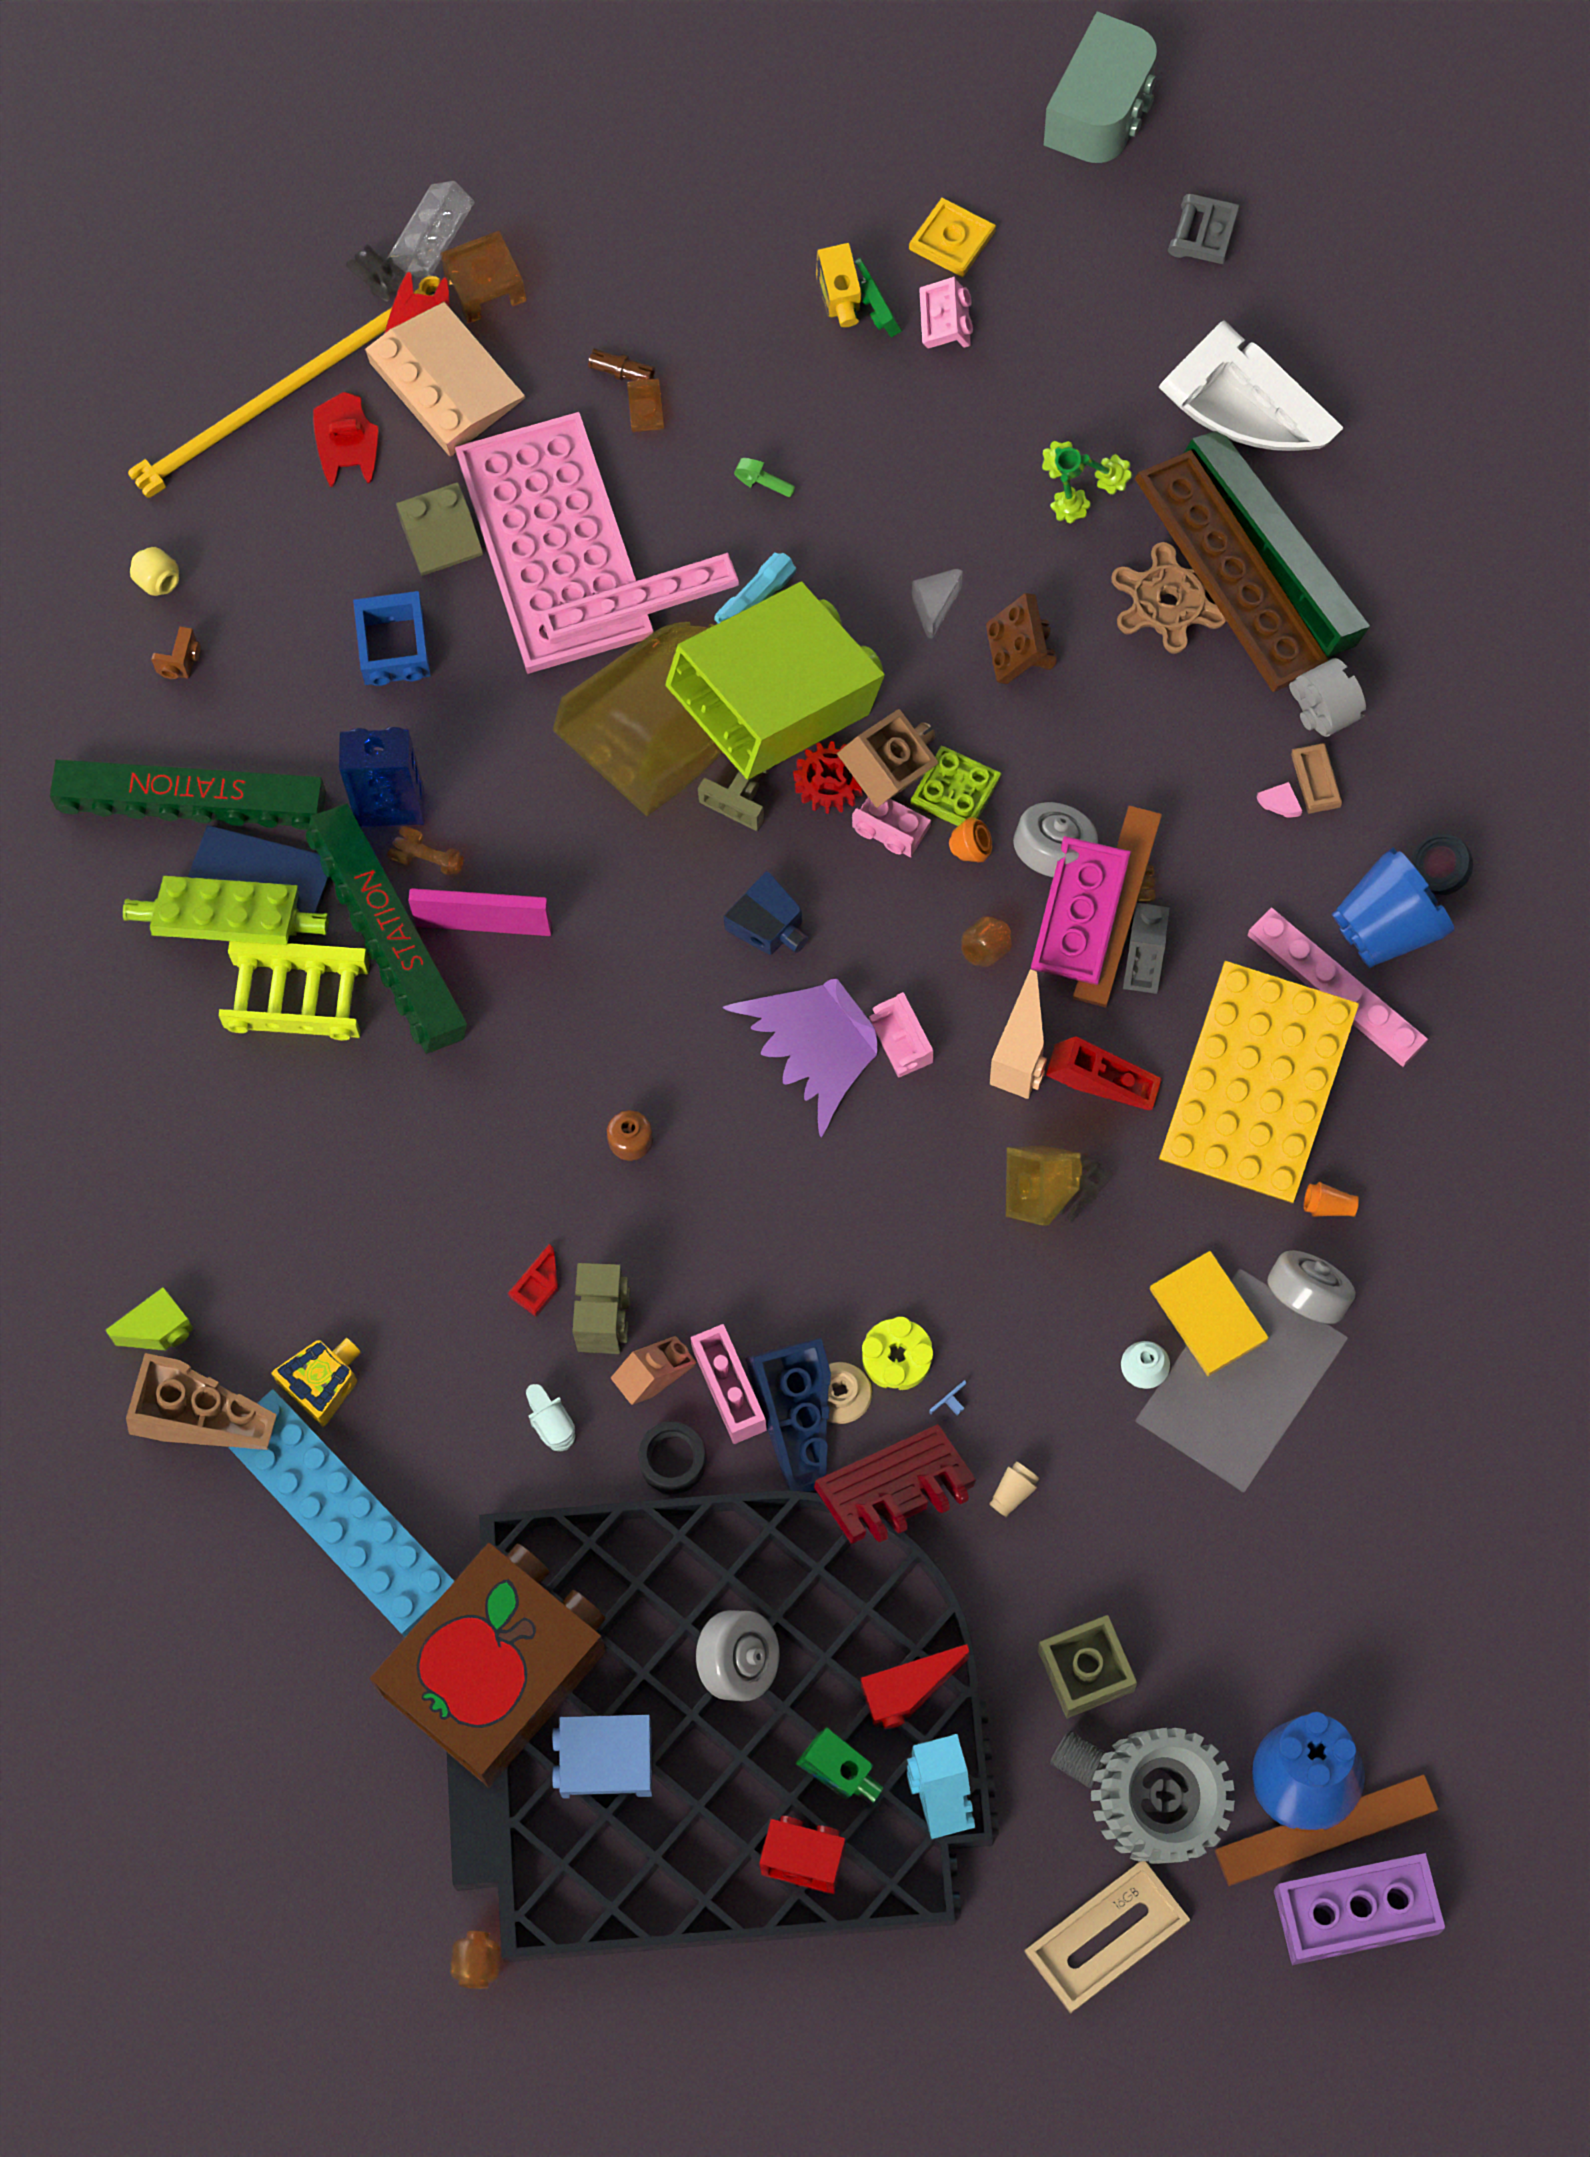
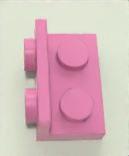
M955 277L920 287L922 343L928 349L955 340L964 348L971 346L970 334L973 333V325L969 317L968 307L972 303L969 290L963 287Z
M868 797L861 809L856 808L852 814V827L855 828L858 834L864 838H874L884 843L885 847L895 854L900 855L903 853L909 857H912L931 826L930 819L892 799L876 808Z

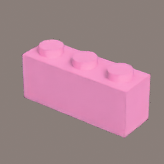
M724 1324L690 1337L694 1355L733 1444L767 1431L763 1412Z

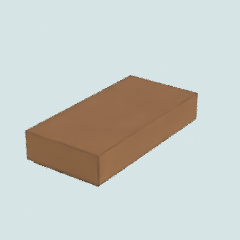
M1325 743L1292 749L1291 756L1308 814L1340 808L1342 800Z

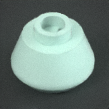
M1140 1341L1126 1349L1122 1356L1121 1369L1129 1383L1139 1388L1149 1389L1160 1385L1167 1378L1170 1370V1360L1166 1351L1158 1344L1150 1341Z

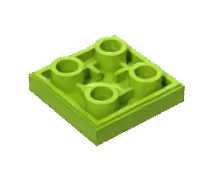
M941 745L935 756L939 763L924 775L911 798V805L959 826L967 818H979L1001 779V773Z

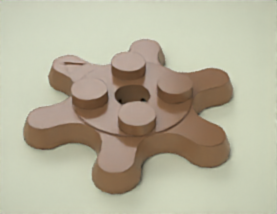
M1161 542L1154 545L1151 550L1153 565L1148 571L1136 572L1129 567H1119L1113 571L1111 580L1115 588L1129 594L1134 600L1131 608L1119 614L1117 625L1120 631L1126 635L1134 634L1144 627L1155 628L1163 636L1165 649L1171 654H1177L1187 646L1186 629L1188 626L1201 624L1210 629H1218L1226 623V619L1217 605L1206 599V589L1194 570L1179 566L1176 562L1174 547L1169 543ZM1164 594H1171L1178 601L1176 605L1161 603L1160 597Z

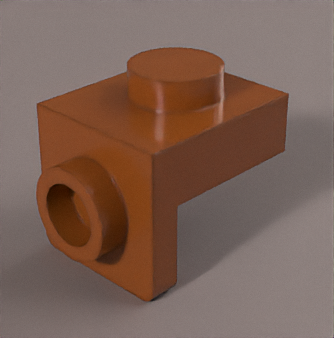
M179 626L172 656L153 653L151 660L156 673L168 679H177L178 677L189 679L193 661L197 662L199 659L201 645L200 642H197L192 628Z

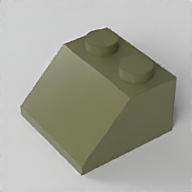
M458 482L396 503L402 528L421 576L483 555L468 506Z

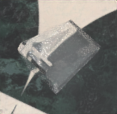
M953 569L912 581V598L925 634L933 639L962 588V570Z

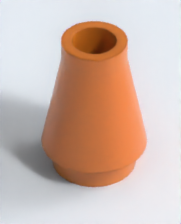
M1318 1182L1317 1185L1309 1184L1304 1198V1211L1311 1212L1313 1217H1354L1358 1209L1359 1200L1358 1196L1347 1194Z

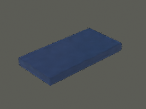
M209 825L206 826L188 874L189 878L298 885L297 909H299V912L318 913L331 878L326 877L320 863L321 857L317 853Z

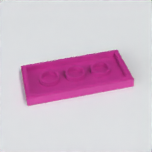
M1064 836L1061 849L1065 853V857L1057 861L1031 970L1098 985L1131 851ZM1068 847L1079 853V857L1075 861L1064 865Z
M415 888L409 891L408 901L416 927L551 936L552 921L547 898Z

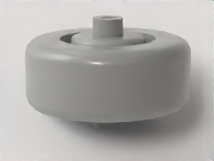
M1044 802L1029 807L1022 814L1014 834L1013 843L1017 855L1028 867L1040 874L1054 877L1057 861L1065 857V853L1061 849L1064 836L1098 844V834L1092 822L1080 811L1064 804ZM1068 847L1064 865L1075 861L1079 857V853Z
M1292 1250L1282 1253L1268 1275L1267 1281L1270 1290L1283 1304L1298 1314L1317 1322L1333 1324L1341 1321L1355 1299L1354 1286L1342 1272L1325 1260L1305 1252Z
M728 1610L716 1614L707 1622L700 1634L696 1649L697 1670L706 1689L719 1699L732 1701L754 1700L768 1690L778 1670L779 1644L774 1629L763 1616L752 1611Z

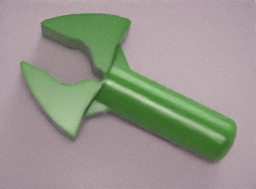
M741 458L734 475L745 485L751 488L757 482L787 497L793 495L795 486L763 471L764 462Z

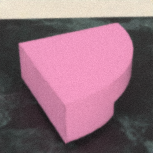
M1289 782L1257 794L1258 802L1266 810H1271L1287 818L1301 816L1302 809Z

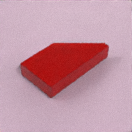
M549 1244L508 1292L511 1299L535 1317L539 1315L559 1291L553 1246Z

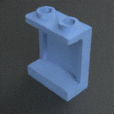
M650 1715L560 1717V1728H553V1751H560V1765L553 1766V1788H560L562 1798H570V1795L616 1793H636L637 1797L652 1796V1722Z

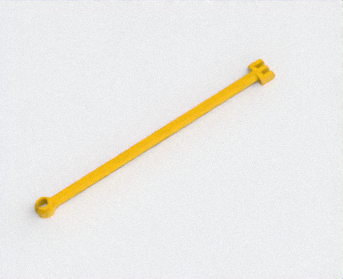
M436 276L425 277L421 280L419 288L414 293L428 295L431 292H435L440 283V278ZM392 307L151 466L144 459L128 471V475L132 480H136L135 484L140 489H143L142 492L147 498L154 496L166 488L162 478L383 333L386 329Z

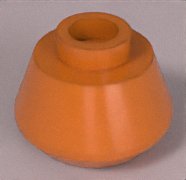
M970 817L953 830L949 839V846L953 855L962 861L984 862L991 854L992 838L984 822Z

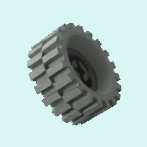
M1160 1728L1136 1732L1128 1735V1739H1121L1113 1744L1112 1747L1116 1750L1115 1752H1108L1103 1755L1100 1762L1106 1765V1769L1095 1770L1093 1781L1100 1782L1101 1787L1100 1790L1091 1791V1801H1100L1101 1810L1093 1811L1096 1822L1106 1821L1108 1826L1101 1830L1106 1840H1118L1114 1848L1120 1853H1132L1131 1859L1139 1862L1149 1861L1152 1864L1189 1861L1188 1858L1202 1856L1207 1853L1204 1847H1214L1221 1840L1215 1832L1227 1831L1231 1822L1223 1818L1224 1812L1234 1811L1235 1801L1226 1800V1791H1233L1234 1785L1233 1780H1223L1222 1773L1228 1771L1229 1768L1225 1761H1214L1213 1757L1219 1751L1212 1744L1201 1746L1204 1739L1202 1736L1196 1733L1185 1735L1186 1729ZM1153 1769L1162 1770L1173 1779L1148 1780L1142 1783L1146 1775ZM1156 1791L1163 1795V1800L1156 1798ZM1176 1810L1172 1818L1163 1824L1153 1821L1145 1813L1155 1812L1156 1814Z

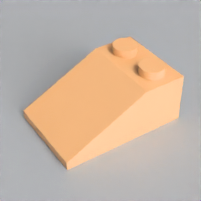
M1031 969L993 1055L990 1074V1085L1029 1099L1032 1089L1039 1090L1046 1071L1044 1068L1047 1062V1058L1042 1057L1044 1040L1037 972Z

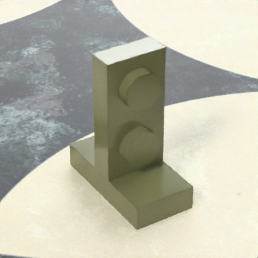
M771 768L749 780L739 771L728 789L704 778L698 787L699 803L758 832L764 822L763 806L751 800L759 788L758 780L763 773L768 774Z

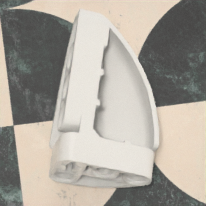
M1225 320L1220 322L1159 386L1179 408L1199 424L1213 432L1217 431L1227 436L1232 441L1253 447L1281 451L1320 449L1327 446L1343 429L1320 404L1258 345L1251 342L1240 351L1245 339Z

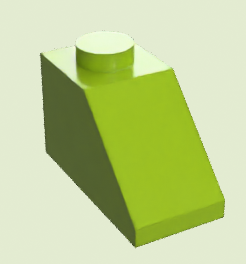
M162 1287L105 1331L116 1346L167 1350L171 1346L176 1347L182 1344L189 1337V1332L194 1328Z

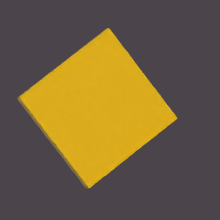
M941 198L910 241L909 250L963 278L996 232V225Z

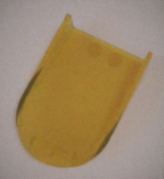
M679 622L660 628L561 698L553 731L646 816L653 813L688 786L722 753V750L665 686L678 644L714 626L713 624H709L707 628L690 626V622Z

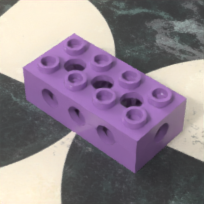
M1426 1853L1279 1883L1274 1889L1292 1965L1435 1936L1445 1929ZM1388 1894L1399 1895L1404 1902V1908L1402 1910L1392 1908L1387 1901ZM1359 1901L1363 1903L1367 1909V1917L1361 1918L1354 1915L1350 1908V1902ZM1313 1910H1325L1330 1915L1331 1923L1329 1925L1317 1923L1313 1916Z

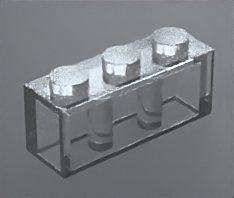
M455 181L431 184L389 254L388 259L404 275L410 272L412 278L432 276L475 201Z

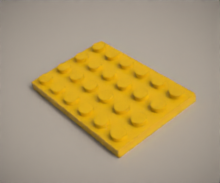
M1225 961L1159 1160L1294 1203L1359 1003Z

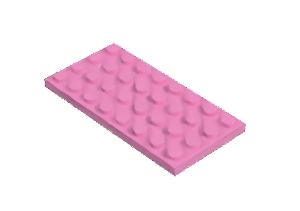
M579 412L455 447L527 674L654 637L648 614L554 644H550L540 616V611L636 581Z

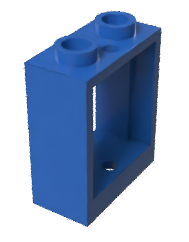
M419 591L353 600L360 667L365 685L383 686L389 682L400 680L413 682L423 677L431 676L423 606ZM414 620L418 655L370 661L366 626Z

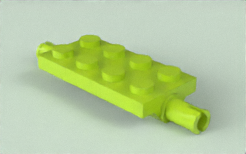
M163 876L158 898L154 902L125 899V904L127 905H123L124 921L151 922L150 929L153 936L287 945L289 935L296 936L297 932L327 935V930L329 929L328 913L299 912V909H297L298 885Z

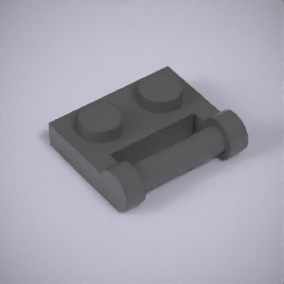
M1194 194L1184 195L1181 203L1183 211L1175 238L1170 241L1168 247L1169 254L1178 258L1189 256L1223 264L1238 215L1239 205ZM1198 211L1203 212L1204 215L1196 242L1188 241L1195 213Z

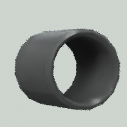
M1069 1730L1052 1756L1050 1765H1053L1056 1769L1059 1768V1771L1062 1770L1066 1775L1069 1774V1777L1072 1776V1779L1075 1778V1781L1078 1780V1782L1085 1784L1090 1789L1096 1783V1781H1093L1095 1770H1102L1106 1766L1100 1760L1107 1751H1102L1098 1746L1095 1747V1744L1092 1745V1742L1089 1743L1085 1738L1082 1739V1736L1079 1737V1734L1076 1735L1075 1732Z

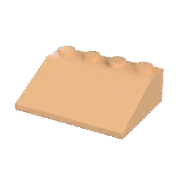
M445 302L390 329L365 349L370 364L450 457L456 453V446L472 441L525 399V395Z

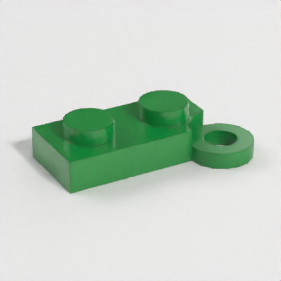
M861 257L855 260V263L863 275V278L859 280L861 283V299L865 305L871 303L875 310L870 313V316L878 330L885 328L892 338L902 332L876 282Z

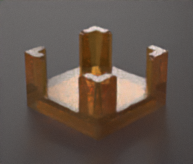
M500 231L440 253L444 275L448 280V284H453L459 296L461 310L467 324L482 318L480 304L509 293L512 306L526 302L523 279Z

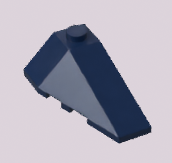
M822 1338L745 1357L754 1393L765 1417L766 1428L787 1489L792 1491L815 1490V1481L826 1476L828 1447L826 1433L827 1419H829L828 1389L831 1381V1371Z

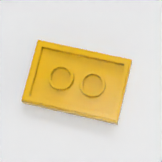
M1211 1251L1150 1286V1291L1208 1377L1266 1343L1269 1339Z

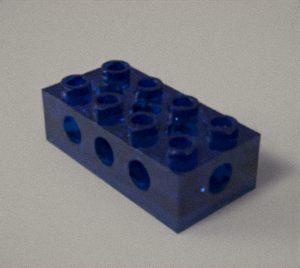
M387 727L384 730L368 731L364 728H354L350 731L340 732L339 771L353 815L359 826L424 825V785L409 729ZM379 747L383 750H374V748Z

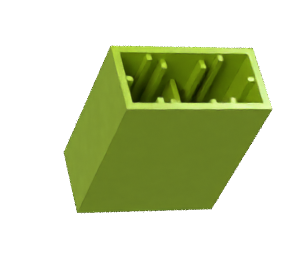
M801 581L679 643L665 686L742 775L749 780L868 716L885 674L876 653L867 646H859L842 627L840 616L835 607L827 600H818Z

